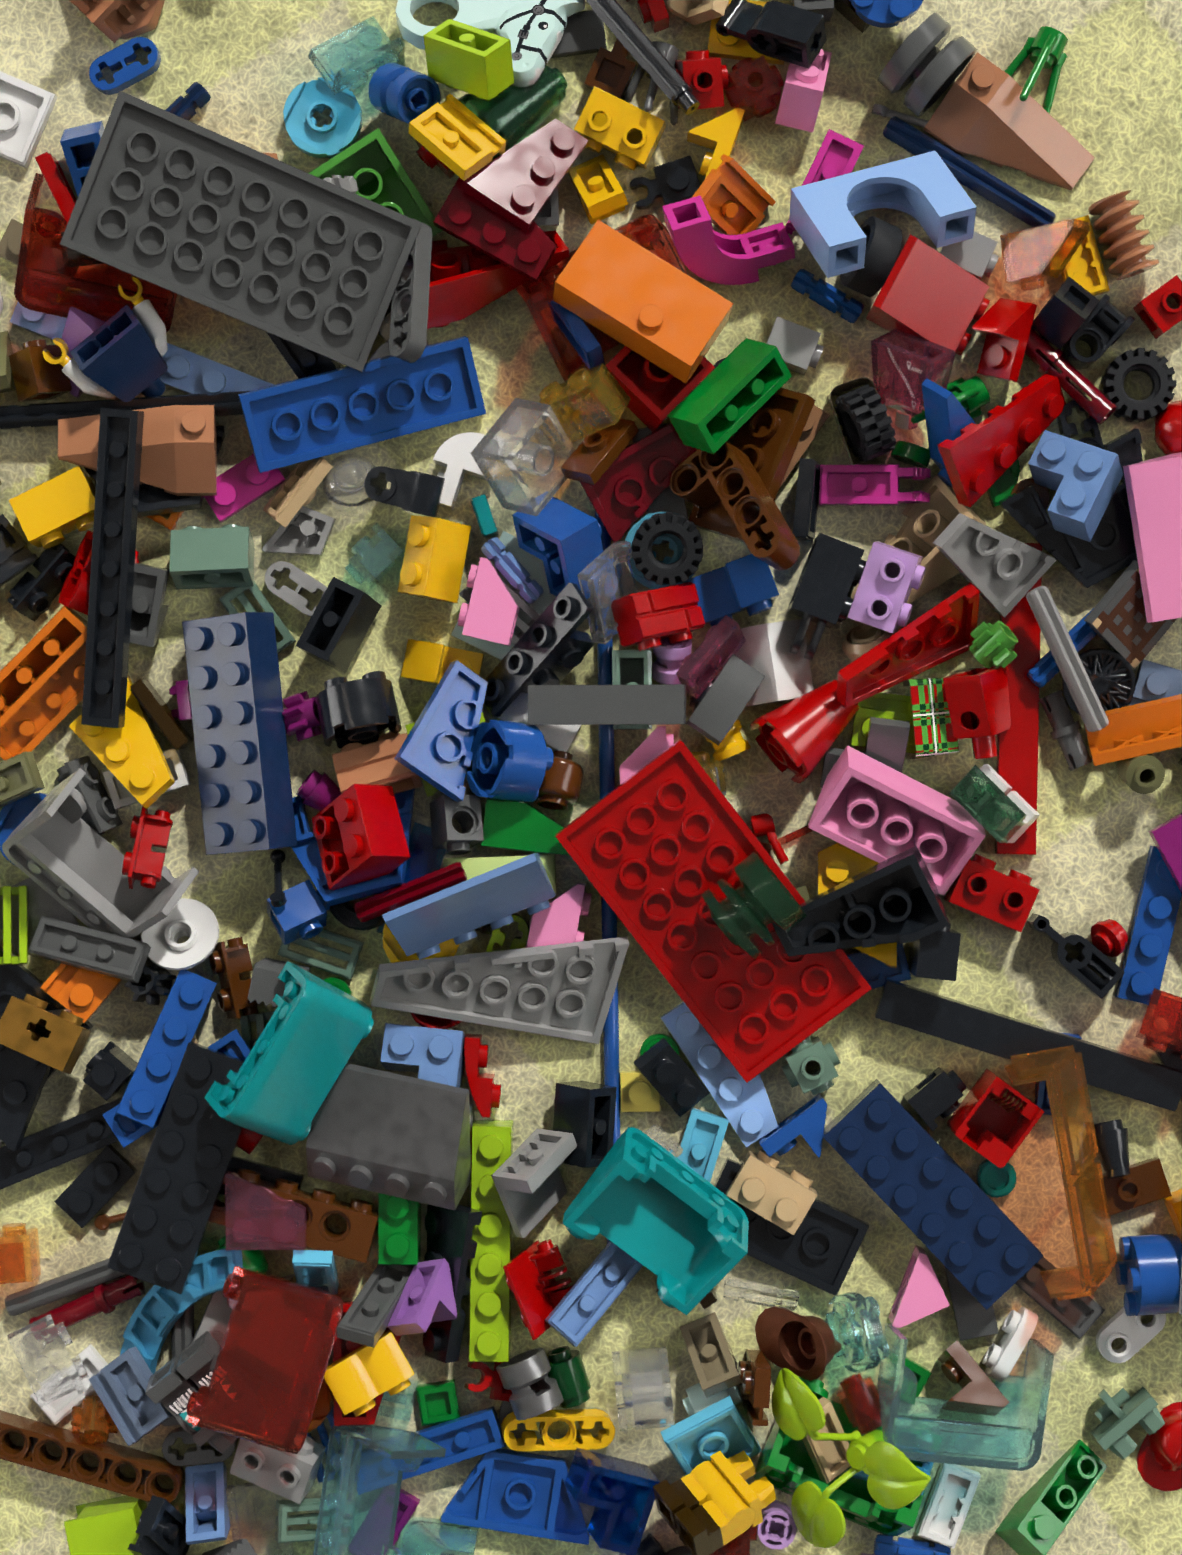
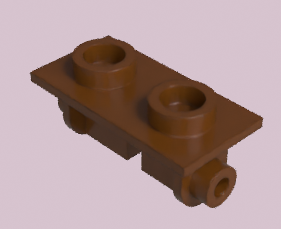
M242 937L227 940V948L225 947V942H217L214 951L209 956L211 970L214 975L218 974L221 989L217 991L219 1007L223 1013H227V1018L231 1019L241 1018L240 1009H242L243 1016L258 1013L257 1005L259 1004L256 1000L251 1003L248 1000L252 978L240 980L239 973L253 970L248 943L244 944Z

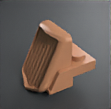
M165 0L69 1L115 43L119 38L129 39L156 29Z

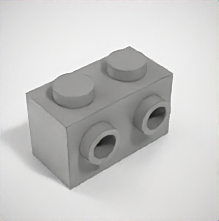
M263 1419L253 1429L248 1430L246 1428L242 1433L230 1474L301 1504L314 1485L326 1447L314 1442L308 1436L295 1434L280 1427L272 1420Z

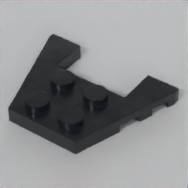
M1136 428L1103 445L1105 450L1118 454L1123 476L1090 542L1054 530L1052 522L1033 485H1028L998 501L1000 506L1085 588H1089L1128 567L1133 560L1137 561L1123 466L1143 461L1140 445L1142 443L1141 433Z

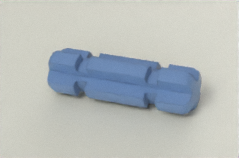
M497 537L490 538L481 547L482 553L490 561L493 560L495 562L494 566L515 589L518 588L520 590L519 594L527 603H534L544 593L543 588L535 579L531 580L529 578L531 576L530 573L510 551L508 553L505 551V545Z

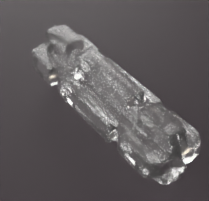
M726 1277L723 1286V1297L734 1301H739V1298H742L745 1303L768 1307L780 1305L781 1308L794 1311L798 1306L799 1291L796 1288L783 1286V1289H778V1285L747 1280L744 1283L740 1278Z

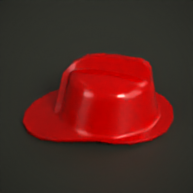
M1182 1402L1172 1403L1161 1410L1160 1414L1165 1424L1154 1434L1149 1435L1147 1433L1137 1455L1138 1470L1143 1480L1151 1487L1162 1491H1174L1182 1488Z

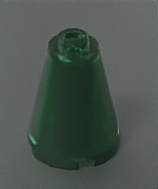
M546 65L540 77L533 85L527 87L511 85L490 100L479 99L470 93L458 100L506 140V152L536 132L566 98L565 89L567 88V82L557 68L551 69ZM497 153L495 156H493L492 160H494L501 154Z

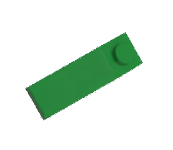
M490 798L486 800L483 826L484 841H482L481 846L570 856L555 837V834L564 828L562 825L525 802Z

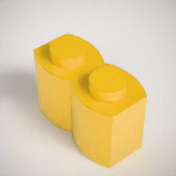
M391 1330L382 1334L374 1348L362 1345L321 1370V1374L343 1414L346 1415L353 1411L355 1417L373 1408L376 1405L374 1398L388 1391L389 1395L393 1396L410 1386L411 1382L408 1378L415 1374Z

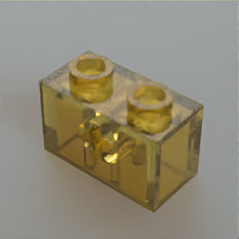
M602 363L589 370L586 368L579 369L568 380L560 384L554 381L547 385L540 392L539 397L541 399L532 414L559 447L562 448L618 423L631 398Z

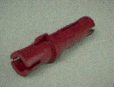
M1031 327L1025 354L1039 367L1038 372L1042 376L1048 374L1058 377L1061 388L1089 413L1099 425L1104 423L1114 413L1117 406L1109 401L1064 358L1066 354L1061 349L1055 350ZM1040 351L1043 354H1045L1048 357V359L1051 360L1058 368H1060L1062 370V373H1060L1056 369V367H1054L1047 359H1045L1040 354ZM1071 379L1073 382H1075L1088 396L1092 398V401H1090L1069 380Z
M127 1275L108 1285L105 1283L96 1285L94 1291L37 1317L30 1318L31 1331L39 1330L38 1333L34 1334V1337L40 1342L48 1336L101 1312L105 1314L111 1313L117 1305L145 1294L143 1281L137 1283L136 1280L138 1278Z

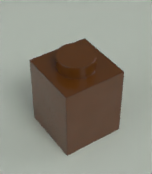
M33 340L23 343L22 350L9 355L18 402L49 400L72 391L70 379L62 372L63 366L60 363L50 364L43 357L44 349H47L54 357L62 356L59 346L46 345L45 340Z

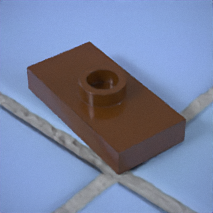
M604 415L561 466L565 478L595 485L639 432L635 422Z
M1154 1157L1130 1165V1175L1107 1179L1105 1173L1083 1180L1095 1218L1098 1220L1172 1196L1160 1159Z

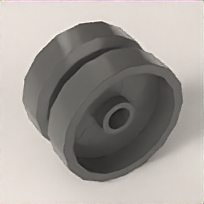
M937 12L930 15L903 41L877 80L891 93L902 91L914 79V83L904 97V105L917 117L922 116L961 74L977 51L963 36L954 38L940 51L939 49L950 34L951 25Z

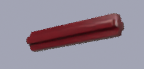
M456 862L359 901L354 905V909L360 922H367L382 914L467 880V876L462 864Z

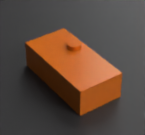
M597 220L555 281L553 294L554 302L684 383L689 381L727 324L734 304L600 220Z

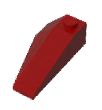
M556 230L544 231L556 245V251L545 270L570 256L568 247ZM447 240L432 241L427 329L444 327L451 322L462 320L530 279L471 246L448 248Z

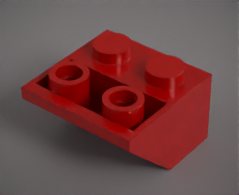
M353 784L312 818L313 833L317 840L322 860V869L325 873L329 890L340 889L387 875L410 858L392 786Z

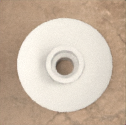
M182 898L179 899L166 918L142 932L141 941L151 947L148 957L156 965L169 970H185L202 963L214 951L219 939V924L212 910L204 903ZM181 937H189L186 942L177 944Z

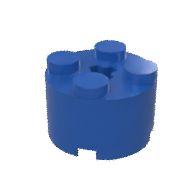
M490 720L489 723L482 722L478 728H475L471 752H473L472 771H466L467 781L472 792L479 797L534 802L538 797L545 772L550 770L553 765L554 754L551 748L546 747L544 736L535 725L503 720Z
M1167 1233L1120 1237L1119 1251L1123 1261H1116L1115 1268L1118 1285H1125L1126 1293H1124L1126 1315L1144 1316L1179 1312L1182 1243L1179 1237Z

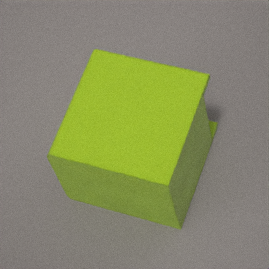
M126 1495L76 1505L78 1517L64 1521L70 1555H134L128 1550L130 1544L135 1545L139 1537L136 1530L139 1525L140 1516L147 1508L146 1501Z

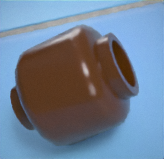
M553 750V765L550 770L545 772L539 789L537 804L546 809L563 811L568 808V805L578 801L584 770L580 764L572 760V754Z

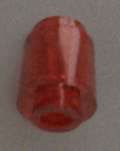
M858 1372L839 1382L842 1389L837 1391L836 1395L852 1427H857L861 1435L873 1431L888 1422L885 1415L887 1408L871 1376L863 1378L861 1373Z

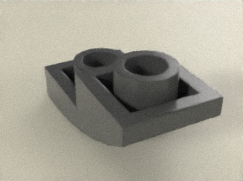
M732 654L686 724L719 746L765 675Z

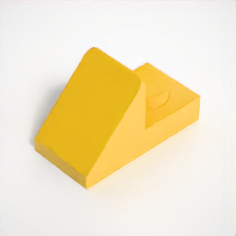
M737 107L688 131V142L714 150V153L706 152L700 168V175L706 178L712 169L717 170L722 163L720 158L723 154L731 157L744 119V109Z
M603 154L574 166L568 171L590 224L625 210V206L628 205L625 193Z
M408 639L401 677L439 684L450 663L458 660L480 676L484 654L437 643Z

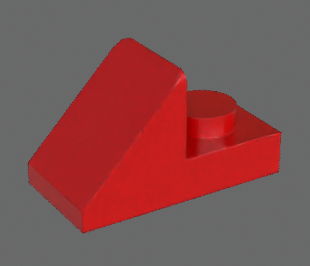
M1000 298L972 326V330L986 334L977 374L1013 382L1018 381L1037 308L1036 304Z

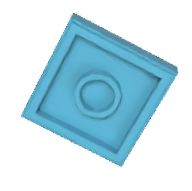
M730 1395L661 1431L665 1444L685 1475L689 1474L700 1463L711 1461L710 1456L718 1451H721L726 1458L743 1450L750 1458L762 1452L756 1437Z

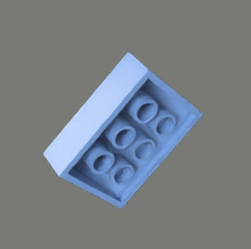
M533 853L382 914L405 954L410 956L417 953L419 960L440 952L439 943L453 938L455 944L458 945L477 937L475 929L490 923L492 930L514 922L512 914L527 909L528 914L532 915L551 907L548 899L556 895L539 853Z

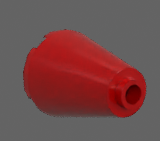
M834 679L758 717L751 723L750 728L751 731L758 728L760 735L755 740L770 761L782 773L787 768L796 774L791 780L801 784L809 777L859 710V705L857 703L845 709L837 700V680Z

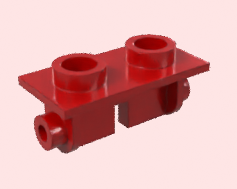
M142 806L141 815L133 816L130 838L135 839L133 852L126 851L122 867V875H128L129 889H133L135 880H140L142 887L150 889L156 888V883L161 882L165 853L152 851V846L167 849L173 825L169 812L156 810L155 815L148 814V809Z

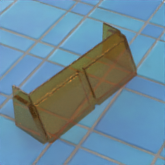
M1074 1045L1010 1056L1011 1064L1004 1065V1069L1013 1086L1046 1081L1077 1265L1040 1271L1041 1278L1050 1298L1057 1297L1058 1301L1093 1295L1112 1273V1268L1117 1264V1255L1101 1163L1094 1162V1158L1098 1155L1099 1150L1082 1053H1076Z

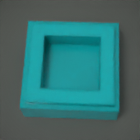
M486 495L472 498L473 501L471 503L483 537L488 539L499 535Z

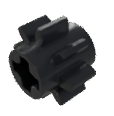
M147 957L138 984L128 981L124 986L130 988L135 993L132 998L134 1002L146 1001L148 1005L157 1006L160 1004L161 996L169 995L172 981L176 979V975H171L168 970L156 965Z

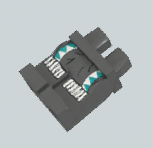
M208 1331L182 1350L179 1357L176 1355L151 1375L145 1392L155 1404L160 1402L176 1418L180 1426L186 1432L193 1435L192 1439L199 1447L208 1442L220 1453H223L232 1446L237 1439L238 1433L229 1423L237 1418L250 1430L262 1422L265 1415L264 1408L255 1397L257 1386L250 1378L247 1379L243 1371Z

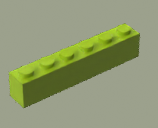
M474 1120L472 1125L471 1208L482 1211L480 1225L473 1226L471 1240L477 1242L475 1258H472L470 1261L469 1362H509L511 1290L506 1283V1273L503 1266L512 1260V1225L491 1175L513 1154V1120Z

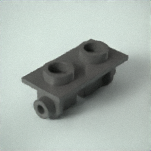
M88 755L66 762L64 766L57 769L59 774L57 781L59 783L79 768L86 772L75 789L83 795L87 807L81 819L96 832L102 835L105 831L123 824L118 815V809L114 808L112 799L109 797L100 779L99 770L92 764Z

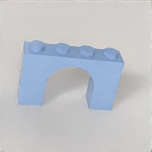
M936 151L791 188L789 220L827 278L864 268L867 237L854 219V216L866 210L888 208L907 213L919 222L936 248L973 238L977 207Z

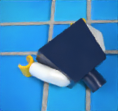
M135 277L131 278L137 284L138 291L133 296L125 295L120 284L118 285L120 295L124 299L132 301L135 307L131 309L128 304L70 351L73 359L68 356V345L61 338H53L52 341L61 348L62 356L54 357L47 349L43 350L44 359L50 364L60 363L63 366L62 372L85 394L105 398L116 396L123 402H130L140 393L145 397L161 396L165 391V384L159 377L168 368L162 358L168 350L166 327L150 300H144L142 297V284Z

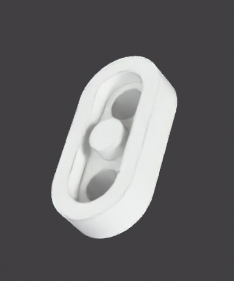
M1021 1307L1018 1311L1011 1310L1002 1325V1330L1005 1332L998 1345L993 1343L988 1348L982 1363L986 1366L985 1374L999 1383H1002L1008 1377L1036 1328L1038 1322V1315L1025 1307Z
M1123 1307L1097 1332L1096 1346L1098 1351L1110 1362L1123 1363L1128 1361L1163 1329L1166 1322V1314L1153 1315L1149 1323L1143 1324L1140 1321L1141 1316H1127ZM1123 1338V1347L1118 1350L1112 1349L1113 1340Z

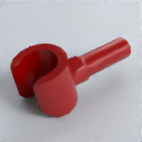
M767 813L752 816L753 834L756 837L767 835L768 843L780 865L789 861L777 839L778 836L776 835L772 816Z

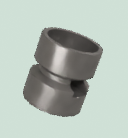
M535 1348L510 1358L509 1362H502L496 1367L504 1389L512 1391L509 1402L517 1420H526L538 1416L563 1402L564 1399L556 1379L548 1377L551 1366L543 1348Z

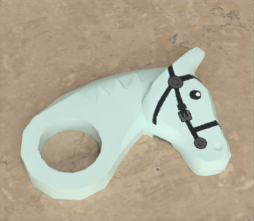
M398 0L395 11L397 25L403 39L418 49L425 50L423 35L437 26L420 24L413 18V15L422 5L431 2H442L456 9L458 13L453 19L455 21L510 39L514 84L512 85L527 87L533 85L538 80L553 55L566 29L568 17L584 10L585 2L584 0Z

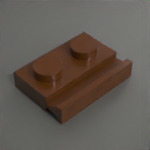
M746 1349L745 1361H739L738 1371L743 1382L739 1385H743V1394L749 1398V1400L743 1399V1407L753 1426H768V1418L763 1408H769L771 1367L761 1350Z

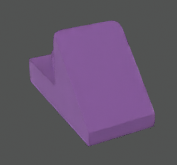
M445 1258L418 1262V1265H414L387 1326L396 1336L426 1333L431 1322L454 1320L457 1318L450 1267Z

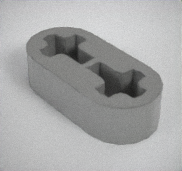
M278 561L271 564L265 573V584L273 594L310 617L313 615L316 607L312 611L308 609L310 602L300 595L302 590L305 588L309 592L316 594L319 590L325 593L327 589L324 584L286 561ZM286 569H289L291 571L289 578L298 584L296 590L294 591L285 585L277 589L275 587L277 580L273 577L276 571L283 573Z

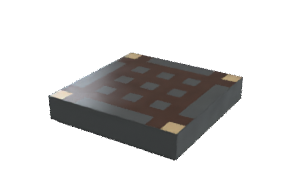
M1133 560L1084 621L1112 651L1119 653L1130 663L1133 669H1136L1176 619L1147 623L1138 561Z

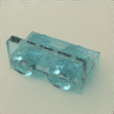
M372 16L313 47L308 57L335 95L346 88L349 91L356 90L379 67L387 63H399L398 57L405 44L401 38L391 42L377 20Z

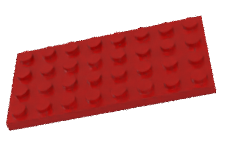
M681 739L555 834L558 841L746 1083L872 989L843 949L796 956L787 955L771 920L806 901Z

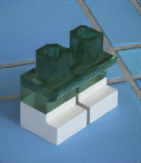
M984 764L980 769L975 765L949 793L999 843H1014L1040 816L1016 791H1010L1012 787L989 764Z

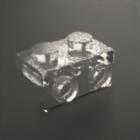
M49 1314L7 1335L40 1407L77 1390L79 1395L86 1392L82 1380L89 1376L80 1356L72 1359L66 1347L73 1342L64 1322L56 1325L52 1315Z

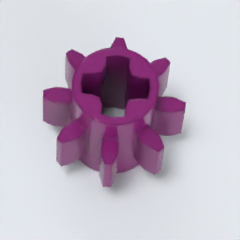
M304 691L283 699L286 706L283 708L284 712H282L286 735L292 736L296 734L297 741L300 742L322 734L319 727L321 725L315 697L309 698L308 692Z

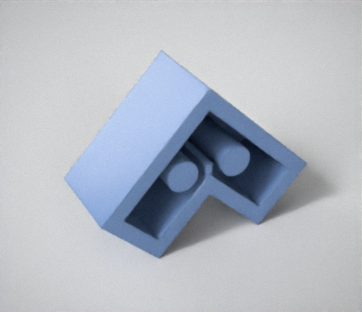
M1044 430L1028 462L1035 484L1056 491L1047 510L1054 530L1090 542L1123 476L1118 454Z
M385 1023L380 1062L385 1070L418 1073V1079L461 1088L465 1058V1034L463 1031Z

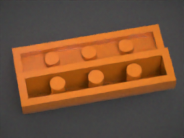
M64 606L0 671V757L4 761L25 751L32 752L83 700L88 621L69 607Z

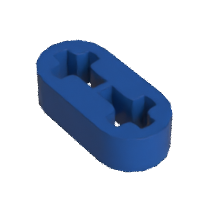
M133 38L94 60L89 69L90 80L98 91L104 94L113 95L119 93V91H123L156 72L161 64V55L156 45L148 38ZM142 48L145 52L152 51L147 56L149 62L146 65H142L139 61L127 65L137 58L136 50ZM108 66L111 71H115L123 66L121 70L113 74L115 80L113 83L108 84L106 80L99 81L103 77L102 69Z

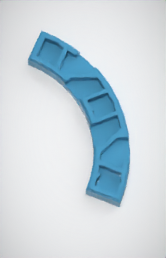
M241 1246L223 1248L197 1256L182 1294L154 1284L142 1298L127 1324L123 1334L124 1342L120 1355L136 1346L154 1374L162 1346L169 1332L185 1311L205 1296L214 1292L245 1286Z

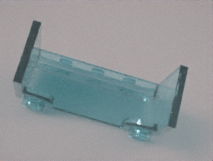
M885 1323L877 1383L883 1440L897 1447L909 1460L1017 1471L1028 1470L1038 1462L1042 1449L1054 1354L1038 1340L1029 1339L1023 1376L1008 1375L1002 1383L997 1381L994 1383L1010 1402L997 1415L990 1416L943 1410L942 1407L948 1400L916 1397L917 1378L912 1370L905 1366L908 1339L892 1324Z
M373 1425L333 1426L329 1435L313 1555H404L400 1549L393 1546L403 1472H415L420 1467L424 1458L445 1457L446 1449L412 1431Z

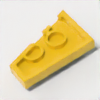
M127 676L124 727L110 728L81 724L82 714L69 727L136 800L147 809L175 783V780L160 745L153 735L144 708L130 691V686L133 683L130 676Z

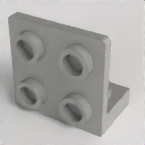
M537 1128L491 1175L516 1237L525 1238L567 1193L558 1167L564 1163L565 1159L577 1147L573 1133Z

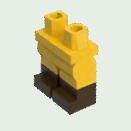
M744 1450L729 1458H726L721 1451H718L710 1456L711 1461L700 1463L689 1474L670 1484L665 1479L653 1486L658 1512L676 1535H679L680 1540L692 1555H710L744 1533L751 1525L753 1528L763 1522L761 1510L776 1500L774 1486L766 1476H762L750 1484L745 1481L756 1473L752 1460Z

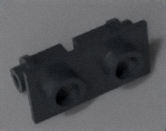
M61 543L46 549L33 564L41 573L38 578L27 571L9 591L12 595L7 600L13 605L12 608L35 622L41 614L49 609L54 598L62 590L63 584L74 565L76 556L71 554Z

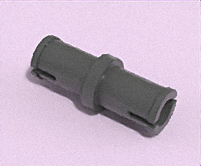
M1062 690L1039 699L1053 729L1050 732L1053 740L1057 739L1068 763L1069 770L1072 771L1091 763L1092 758H1090L1078 730L1081 728L1079 721H1074Z

